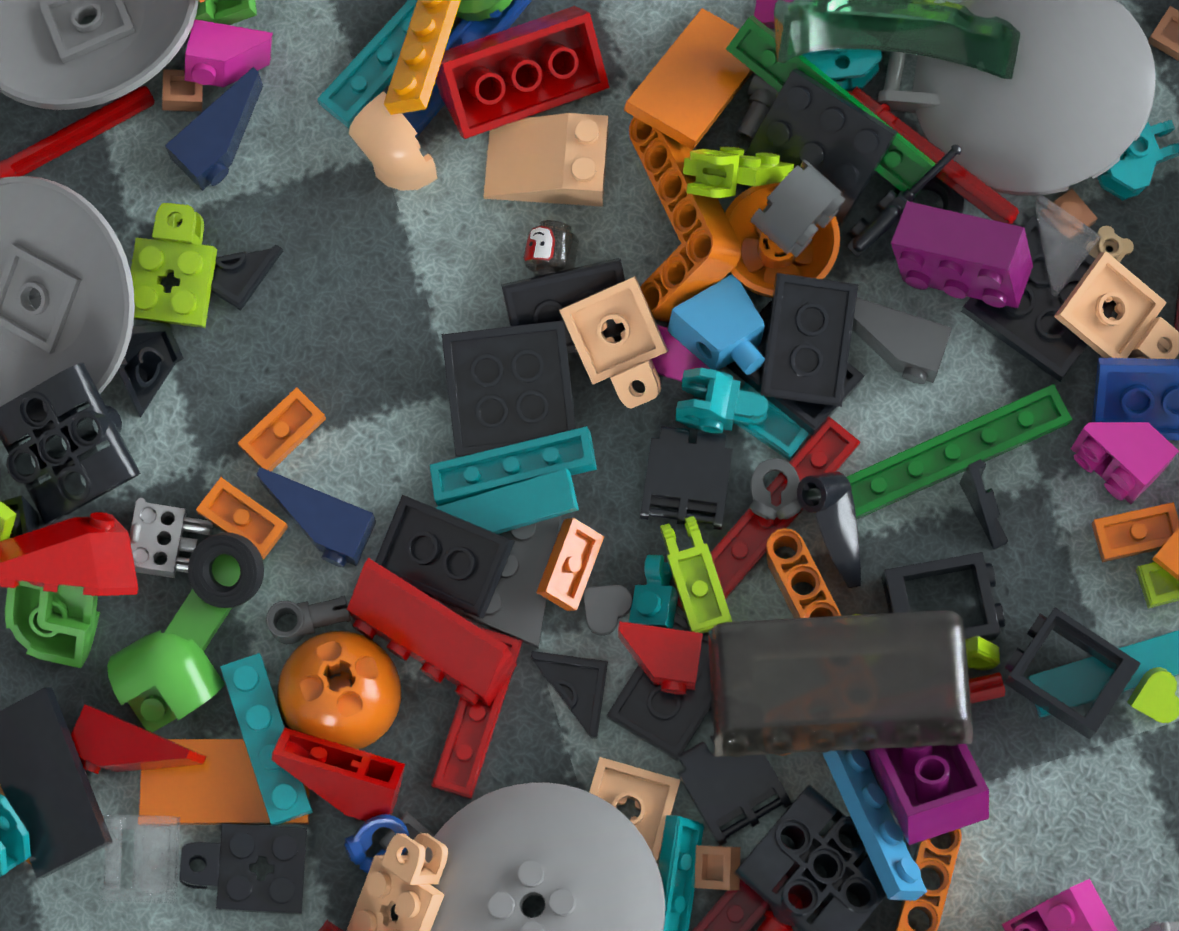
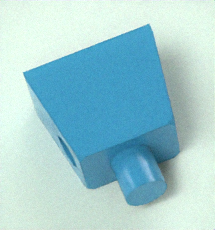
M733 274L672 309L668 332L711 370L718 371L735 361L742 371L749 375L758 370L765 361V358L756 349L761 343L765 328L764 321L741 282Z

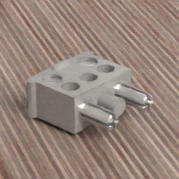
M139 498L135 504L129 535L136 573L175 578L176 571L188 573L190 558L179 557L180 551L192 553L197 547L198 539L183 537L184 531L210 535L213 524L208 520L186 517L187 514L184 508L147 503L144 498ZM166 518L174 519V522L170 525L163 524ZM164 537L171 539L167 545L159 544V541ZM160 557L167 559V562L163 565L155 563Z

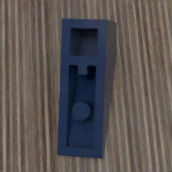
M254 67L165 145L170 159L202 191L210 184L212 186L219 184L227 176L229 167L233 163L263 88L259 72Z
M260 467L257 476L261 484L320 552H323L321 558L338 567L344 568L346 562L357 566L376 524L374 514Z

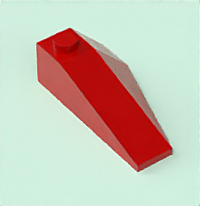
M94 512L90 514V517H73L1 541L0 587L16 588L20 585V581H26L32 585L43 587V591L57 592L58 585L83 587V595H137L138 583L129 532L113 515L104 512Z

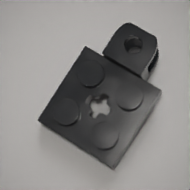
M222 823L221 843L193 842L182 847L180 883L192 889L217 890L216 910L302 914L307 828ZM259 857L267 858V864L274 866V873L266 874L264 881L257 880L256 873L249 871L250 864H256ZM199 859L205 863L206 867L200 872H195L189 865L193 860Z

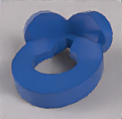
M388 814L374 816L360 826L355 836L346 837L344 846L350 861L354 862L355 865H359L361 870L368 873L374 857H366L365 852L373 844L372 835L375 830L387 827L392 829L395 834H406L409 837L406 825L399 818ZM406 848L402 850L401 855H404ZM380 849L376 855H385L387 849Z

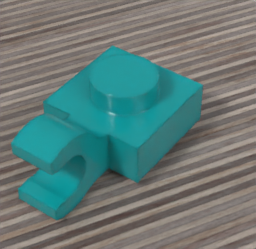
M647 555L644 566L647 585H635L629 623L673 629L679 595L676 588L669 586L672 578L669 564L664 562L663 555Z

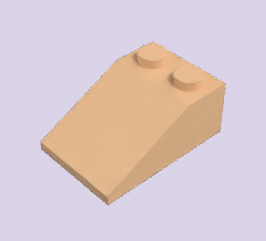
M563 113L523 118L489 130L484 199L603 207L609 133L608 116Z

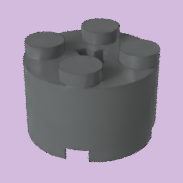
M803 160L800 167L797 165L767 197V207L763 211L759 208L750 222L786 254L792 253L795 257H798L810 244L812 237L818 231L816 225L818 224L824 228L839 212L840 206L846 199L841 196L842 192L808 161Z

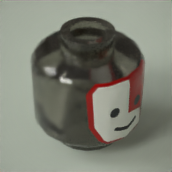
M544 220L540 222V226H535L529 230L523 261L525 267L535 273L534 277L575 268L579 239L571 232L572 227L568 224Z

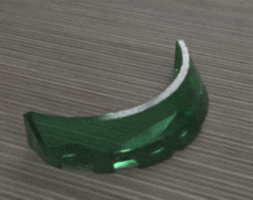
M778 0L774 8L777 63H786L793 57L814 51L869 49L932 57L972 67L1002 79H1012L1021 36L1020 32L1009 21L997 16L986 18L974 15L963 5L947 1L945 3H932L925 0H794L791 2Z

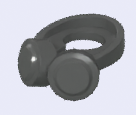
M777 458L765 460L756 467L751 479V496L753 501L749 506L753 513L767 520H774L776 517L780 520H786L801 511L802 506L797 498V488L800 479L795 468L789 462ZM771 471H779L787 478V486L781 492V504L777 507L771 504V492L763 484L765 475Z

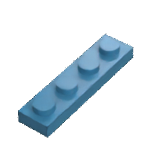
M832 743L822 751V754L888 900L916 901L927 893V890L920 877V869L915 861H913L903 840V832L898 824L895 823L886 803V795L878 786L872 773L868 756L861 749L860 745Z

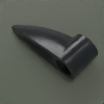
M835 471L803 478L797 488L799 504L809 513L816 514L819 529L827 550L848 588L861 586L858 527L852 488L848 478L844 474Z

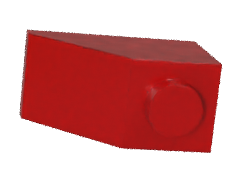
M619 621L618 638L653 684L661 685V691L671 694H686V689L695 690L703 633Z

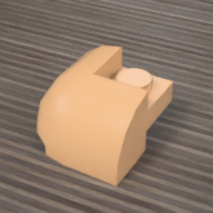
M383 91L354 118L349 128V135L372 162L375 176L386 186L401 191L418 190L437 179L434 160L429 154H426L424 157L419 151L421 148L420 144L415 138V135L418 133L402 113L390 115L384 105L386 93Z

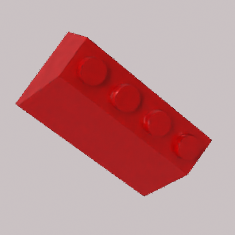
M576 6L445 50L436 77L440 95L463 139L610 88L590 12Z
M370 558L364 563L347 607V611L355 620L352 626L370 639L378 635L389 642L386 648L400 659L407 661L411 656L423 665L420 670L436 682L441 683L444 678L457 686L454 692L467 702L476 705L479 700L490 706L517 666L509 647Z

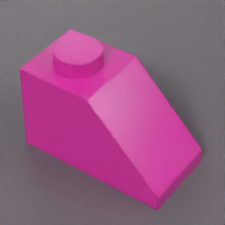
M195 19L185 53L184 81L195 82L201 85L226 87L238 81L251 68L254 67L258 71L270 65L273 33Z

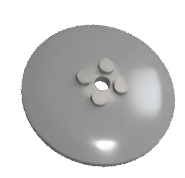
M0 0V92L17 102L53 110L87 108L117 99L148 82L173 59L191 31L199 1ZM97 15L91 23L80 24L81 20L86 16Z
M16 176L0 178V407L54 375L79 363H84L100 394L120 368L128 349L134 323V288L131 271L122 245L104 216L89 201L72 189L57 182L38 177ZM33 288H36L41 295V304L38 309H35L29 300V294ZM43 402L44 411L47 413L46 404Z
M525 783L501 788L483 795L466 805L451 817L433 837L446 845L448 856L439 883L430 884L444 894L431 931H664V887L658 865L647 842L623 813L610 803L587 791L555 783ZM429 847L425 850V860L427 863L432 860V851ZM532 895L541 896L545 900L543 913L535 918L527 917L522 912L523 902Z

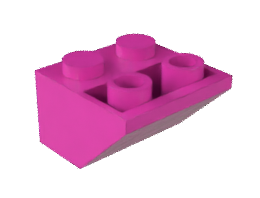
M1089 422L1082 429L1071 447V450L1076 453L1074 459L1084 470L1089 473L1095 471L1106 481L1104 486L1114 498L1119 501L1125 499L1130 504L1165 471L1179 452L1148 422Z
M1090 879L1068 888L1001 924L1005 931H1118Z

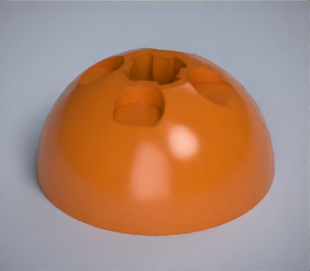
M781 182L748 188L732 201L725 212L741 246L739 262L730 273L741 282L744 288L769 298L773 297L776 273L824 279L831 271L840 247V230L835 216L824 228L818 224L816 225L818 231L812 237L810 244L798 257H795L792 253L782 257L775 256L782 255L785 252L751 223L750 220L759 208L763 211L767 207V197Z
M349 631L325 632L303 642L285 662L278 681V706L283 720L289 729L359 750L377 741L393 724L401 703L400 677L391 657L372 639ZM335 674H341V676H335L332 679L329 678L330 676H333Z

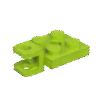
M720 147V151L709 149L690 151V157L684 159L683 174L696 176V181L687 184L686 193L711 198L735 196L737 184L755 187L781 182L794 169V164L779 162L780 155L772 153H756L755 157L745 156L744 149L736 147Z
M162 203L155 216L152 234L154 239L135 238L130 270L134 288L135 320L206 327L217 249L214 246L202 245L204 221L202 216L195 212L190 205ZM174 272V277L180 280L179 286H173L171 293H165V287L161 285L162 278L167 277L168 273Z

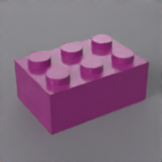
M909 201L906 202L891 241L903 282L916 289L925 290L929 287L942 290L954 298L963 299L967 296L980 299L986 304L997 308H1002L1005 305L1014 308L1019 307L1033 269L1024 227Z
M940 692L860 717L863 750L869 758L872 769L886 795L908 845L989 819V788Z

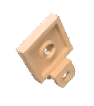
M1106 251L1099 253L1054 316L1103 358L1175 359L1179 354V332L1162 317L1156 318L1167 302ZM1112 300L1116 303L1114 311L1118 314L1116 319L1114 317H1105L1102 308L1103 303H1109Z
M635 276L559 310L592 385L610 377L619 399L630 409L653 400L661 392V381L652 359L668 352V349ZM613 319L616 324L623 323L625 330L621 332L622 340L615 342L613 337L606 338L603 331L608 328L607 320ZM639 380L643 382L645 391L637 392L633 388V381Z
M599 757L589 793L600 797L615 808L618 804L625 805L627 799L635 801V808L641 812L638 817L632 816L630 821L643 836L654 855L656 863H658L666 815H671L681 780Z
M427 833L418 834L414 840L406 834H396L391 839L385 855L374 856L346 931H431L444 894L430 884L439 883L448 856L446 845ZM428 847L432 851V860L429 863L425 860V850ZM404 848L408 850L407 855H401ZM394 904L395 913L399 915L397 921H392L391 908Z

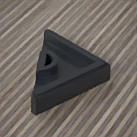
M275 245L270 249L250 253L245 251L216 257L211 292L239 310H242L283 253V249Z
M980 459L967 466L959 484L992 548L995 550L1007 544L1008 539L997 519L1000 512L993 489L985 490L981 476L986 468V464Z
M532 651V661L591 738L597 739L608 661Z

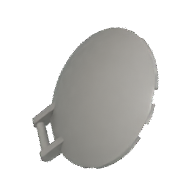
M963 0L949 11L933 31L895 30L888 41V46L891 47L884 89L879 92L877 102L881 105H889L890 111L916 113L927 140L945 154L952 149V145H959L962 152L960 155L957 154L953 160L994 191L1020 196L1047 195L1069 190L1070 185L1079 183L1087 178L1095 179L1120 161V156L1134 140L1137 141L1148 121L1153 106L1156 86L1155 64L1152 50L1142 28L1132 14L1117 0ZM906 51L919 52L912 91H899Z

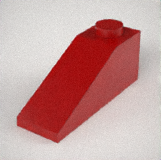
M84 704L71 733L84 769L95 774H99L101 767L114 772L202 765L207 757Z
M284 727L271 757L272 761L343 814L365 822L374 816L392 814L405 768L404 763Z

